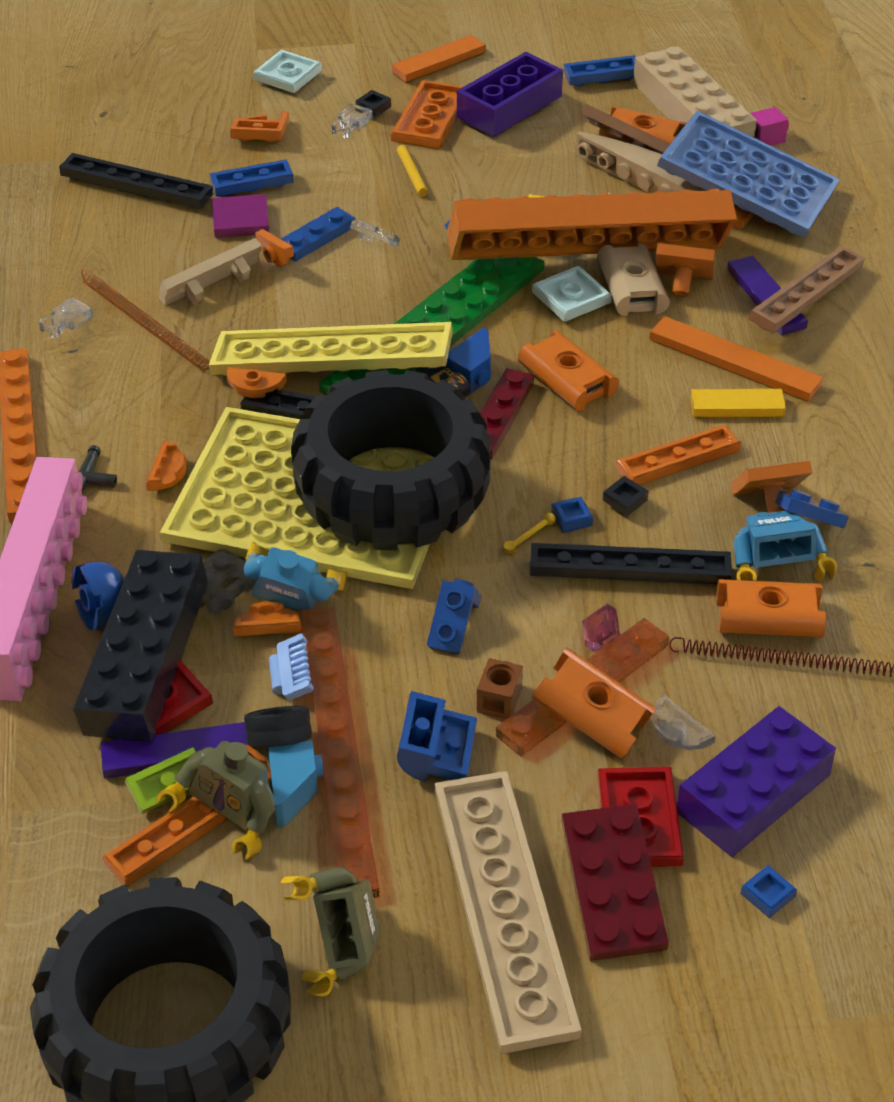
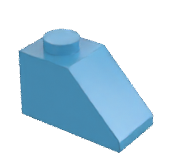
M312 740L284 746L268 747L277 828L285 827L318 793L317 777L324 776L321 754L314 755Z

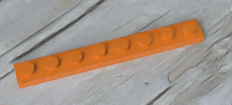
M27 348L10 349L0 352V406L9 523L14 521L37 457Z

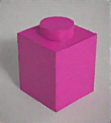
M776 107L750 113L757 120L755 139L770 146L786 142L789 120Z

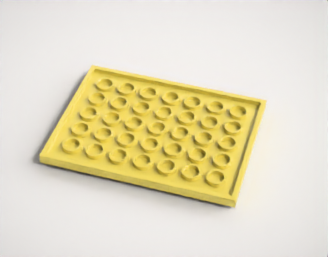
M231 407L225 408L160 531L161 542L246 558L251 543L255 542L257 545L265 548L275 547L284 551L292 550L297 555L312 559L317 562L320 572L327 573L328 568H331L335 571L347 572V577L413 589L430 544L416 548L414 543L399 544L398 550H375L373 543L361 541L358 546L337 539L331 531V527L323 530L305 510L302 500L296 494L291 444L293 432L300 419ZM383 447L363 452L350 459L349 462L372 470L399 471L420 466L435 457L412 448Z

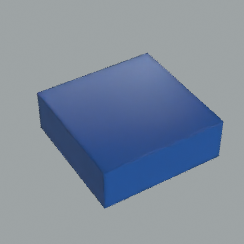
M582 497L551 504V513L555 515L556 522L562 533L593 526V516Z
M767 865L742 885L740 894L764 915L771 918L796 897L797 889L772 867Z

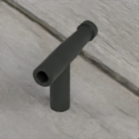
M96 445L89 447L88 454L79 469L83 476L82 495L87 484L116 487L117 485L116 474L93 472L97 457L101 453V449Z

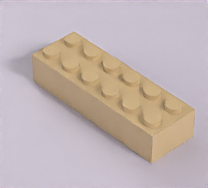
M671 46L665 50L648 52L645 55L635 57L633 84L668 119L688 123L695 112L699 111L755 138L757 120L679 46Z

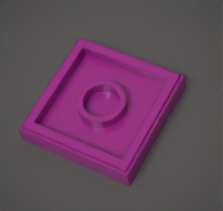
M266 194L212 198L214 235L216 238L256 235L255 232L262 229L269 232Z

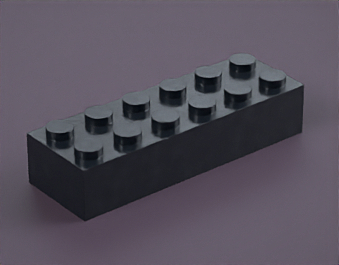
M135 551L73 708L83 736L152 742L158 720H160L165 706V700L168 698L171 689V682L174 681L178 670L179 659L181 660L208 585V578L201 554Z

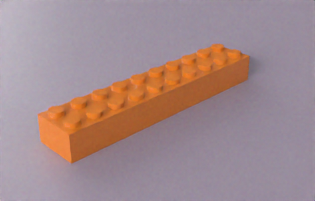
M710 189L708 191L683 190L681 192L656 191L654 193L629 192L627 194L602 193L600 195L586 196L575 194L561 197L548 195L535 198L520 196L509 199L493 197L483 200L465 198L454 202L447 235L451 260L598 254L602 247L610 244L612 248L637 247L638 243L646 245L649 251H656L658 243L716 249L722 248L737 217L731 190Z

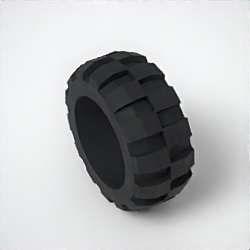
M388 370L366 372L365 378L355 381L348 377L331 385L326 397L317 395L306 407L293 432L291 456L296 494L302 500L305 510L323 530L331 527V531L337 539L358 546L363 541L373 543L375 550H398L399 544L414 543L415 547L418 548L437 542L441 532L447 530L453 534L463 526L485 497L490 484L491 438L487 433V424L471 399L465 400L459 388L444 380L438 383L429 381L427 374L406 370L404 375H390ZM383 447L412 448L435 457L420 466L399 471L372 470L349 462L350 459L363 452Z
M178 877L149 878L148 888L131 892L128 891L127 885L124 884L100 895L98 900L99 907L89 914L79 909L60 928L56 936L59 949L48 947L43 955L32 984L36 995L30 1006L33 1035L41 1059L52 1084L64 1090L67 1102H244L254 1093L252 1078L255 1076L265 1080L272 1072L285 1047L283 1033L291 1024V994L288 971L281 945L271 938V929L266 921L244 901L234 906L232 894L225 889L200 880L195 889L182 887ZM173 962L200 965L221 975L234 988L228 1004L208 1027L187 1040L173 1045L157 1048L130 1047L111 1041L92 1027L96 1012L109 992L125 978L150 966Z

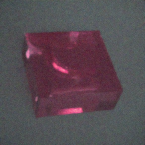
M608 603L582 620L585 646L593 652H596L620 636L617 610Z

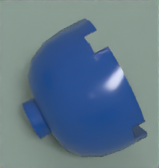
M102 561L89 562L74 566L72 570V589L79 588L80 599L75 600L77 610L85 626L88 629H93V631L106 627L125 579L121 572L110 563Z

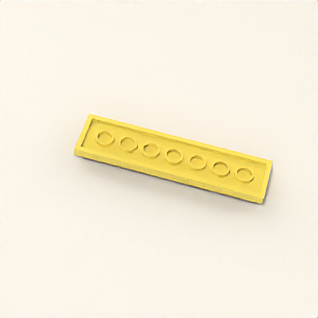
M452 322L221 331L209 362V369L211 375L223 374L227 376V367L285 374L300 371L407 369L412 367L437 368L446 366L453 334Z

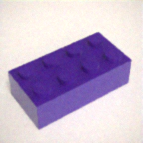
M524 52L457 90V118L494 137L562 97L563 69L528 52Z
M778 706L680 784L677 801L678 814L729 856L734 857L830 776L836 747Z

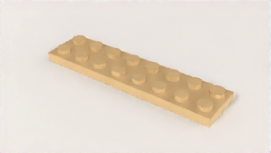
M502 771L435 783V795L500 1054L581 1039L582 1029L508 772Z

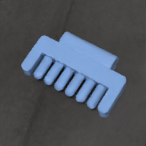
M298 634L278 643V654L269 657L272 692L276 695L283 694L288 701L314 690V686L310 683L311 677L308 676L310 675V670L307 663V650H305L308 641L303 634Z

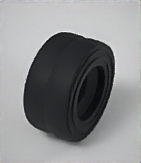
M273 707L253 711L244 716L247 744L252 747L284 746L303 742L312 737L308 707Z

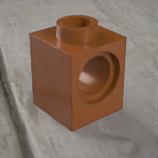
M488 659L477 687L478 713L511 720L522 691V665L513 664L508 661Z

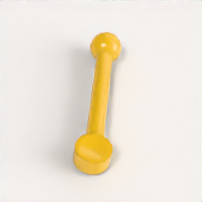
M550 512L546 513L542 521L516 540L506 541L503 545L504 552L506 554H514L518 545L544 526L554 524L556 521L555 515Z

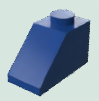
M484 327L449 351L446 363L455 373H460L466 378L470 386V394L487 384L491 377L488 329Z

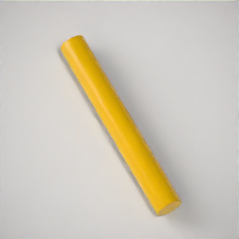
M398 146L396 151L417 194L420 197H425L428 194V190L406 146Z

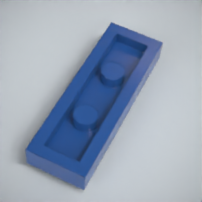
M636 56L564 64L563 73L569 85L575 86L594 82L606 83L610 80L618 79L630 80L634 78Z
M287 159L209 173L210 182L216 197L294 183L293 172Z
M335 207L281 239L293 246L294 254L290 259L296 262L356 227V218L339 207Z

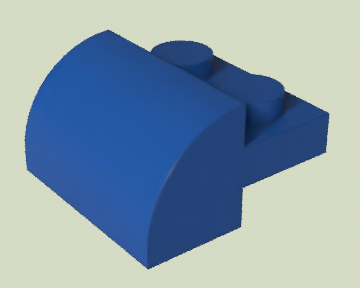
M411 691L397 752L398 764L408 775L423 782H426L428 774L449 780L466 778L477 718L444 709L446 702L444 699Z

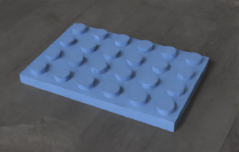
M696 111L662 154L657 164L658 167L664 169L667 173L677 175L689 181L693 186L701 187L707 191L710 189L731 190L733 203L738 205L739 208L750 211L762 217L765 221L775 223L787 229L791 234L799 235L803 238L806 237L840 180L699 111Z

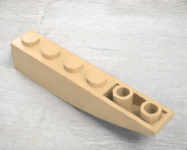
M581 131L577 133V157L647 193H654L656 191L681 192L683 190L707 191L701 187L693 186L689 181L677 175H671L658 167L657 164L662 154L604 136Z

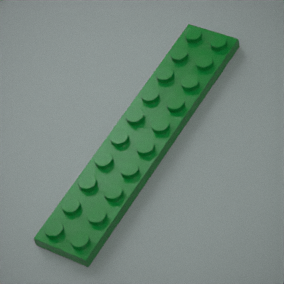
M538 257L476 259L394 324L452 322L451 347L544 270L545 261ZM416 367L407 369L335 370L319 382V391L327 395L331 385L348 377L353 381L365 378L366 372L388 370L390 375H404L406 370L416 372Z

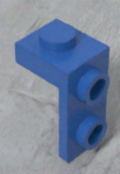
M455 579L454 582L442 581L427 640L429 648L456 654L461 652L472 607L479 608L481 594L474 587L473 583L460 579Z

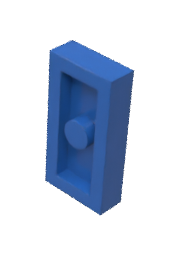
M793 489L792 494L779 491L775 503L785 510L845 528L849 516L839 510L840 504L824 498L821 499L820 503L812 501L811 495Z

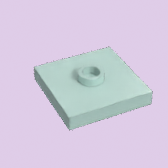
M280 50L253 72V77L256 81L295 93L322 71V63Z
M580 266L532 284V293L563 322L610 304L612 301V294Z

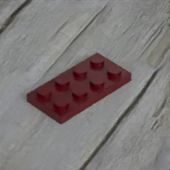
M637 803L562 813L561 823L589 960L668 950L669 941Z

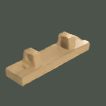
M256 238L251 239L161 281L159 299L166 306L186 296L194 305L203 300L204 290L202 288L232 274L239 282L249 279L251 271L249 266L258 263L262 245Z

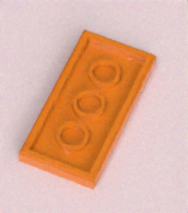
M422 80L391 132V141L440 149L457 119V90L464 86Z

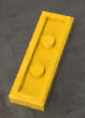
M691 389L690 399L693 417H785L786 406L782 389Z

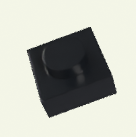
M374 90L369 91L356 100L357 110L375 118L391 107V98Z
M623 476L603 492V501L628 516L648 500L649 491Z

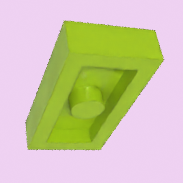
M193 747L126 778L125 783L141 815L173 800L172 796L168 794L158 803L157 796L166 787L177 782L175 776L188 758L195 753ZM185 788L186 794L189 793L188 788Z

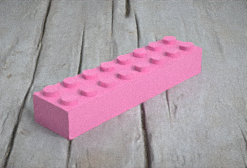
M36 457L0 557V700L22 701L26 687L29 688L32 684V667L34 661L40 659L41 639L49 631V614L57 606V590L59 585L64 584L65 565L67 561L72 559V543L74 538H78L80 534L81 515H85L87 512V497L82 495L83 476L81 472L77 471L75 459Z

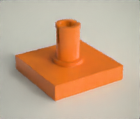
M662 243L657 244V272L675 275L673 295L688 297L692 277L713 280L715 250Z
M810 461L746 469L731 483L733 496L764 492L768 513L786 511L775 503L779 491L795 488L812 474Z

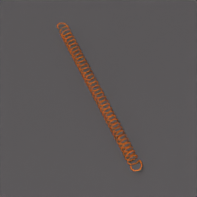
M84 269L81 271L85 284L152 332V334L172 347L176 352H179V354L200 368V370L209 368L207 361L210 362V360L204 357V355H201L193 347L187 345L182 339L180 340L175 334L173 335V332H170L166 327L160 325L159 322L153 320L152 317L143 312V310H140L132 302L130 303L127 298L114 291L113 288L101 281V279H98L94 274H91L95 280L93 285H91V281L88 283V278L87 280L85 279L88 272ZM98 280H100L99 283L101 287L103 285H106V287L103 289V292H100L102 290L101 287L99 290H97V286L96 288H94V286L98 283ZM108 287L110 288V289H108V291H109V290L111 291V289L113 290V291L110 293L109 297H107L108 294H107V292H106V290H107ZM114 292H116V294H115V295H116V296H115L116 301H115V302H113V300H114L113 298L110 300V297L113 296ZM126 299V301H124V303H123L122 306L120 307V304H121L120 302H121V300H122V302H123V300ZM130 304H132V309L134 306L136 307L134 309L135 311H132V314H129V310L126 312V309L129 308ZM140 311H142V313L139 315V317L145 314L144 320L142 318V321H139V317L138 319H136V316H138L137 313H140ZM153 321H155V323L152 325V328L149 329V326L151 325L150 323H153ZM158 323L159 325L156 327L155 331H152V329ZM160 326H162V330L163 328H165V333L166 331H169L165 338H162V336H164L165 333H162V335L159 336L162 330H159V332L156 334V331L159 329ZM171 333L172 336H170L169 340L166 341V338H168L169 334ZM175 336L176 338L169 344V341ZM178 338L179 340L176 342L175 346H173L172 344ZM180 341H182V343L179 345V348L176 349V346L179 344ZM183 343H185L186 345L183 347L182 351H179V349L183 346ZM187 346H189V348L183 354V351L186 349ZM190 348H192V351L190 352L189 356H186ZM194 351H196V353L190 359V356L193 354ZM199 354L196 361H193L196 355ZM200 356H203V358L197 364L196 362L200 359ZM204 359H206V361L204 362L205 364L203 366H208L206 369H202L201 367L203 366H200Z

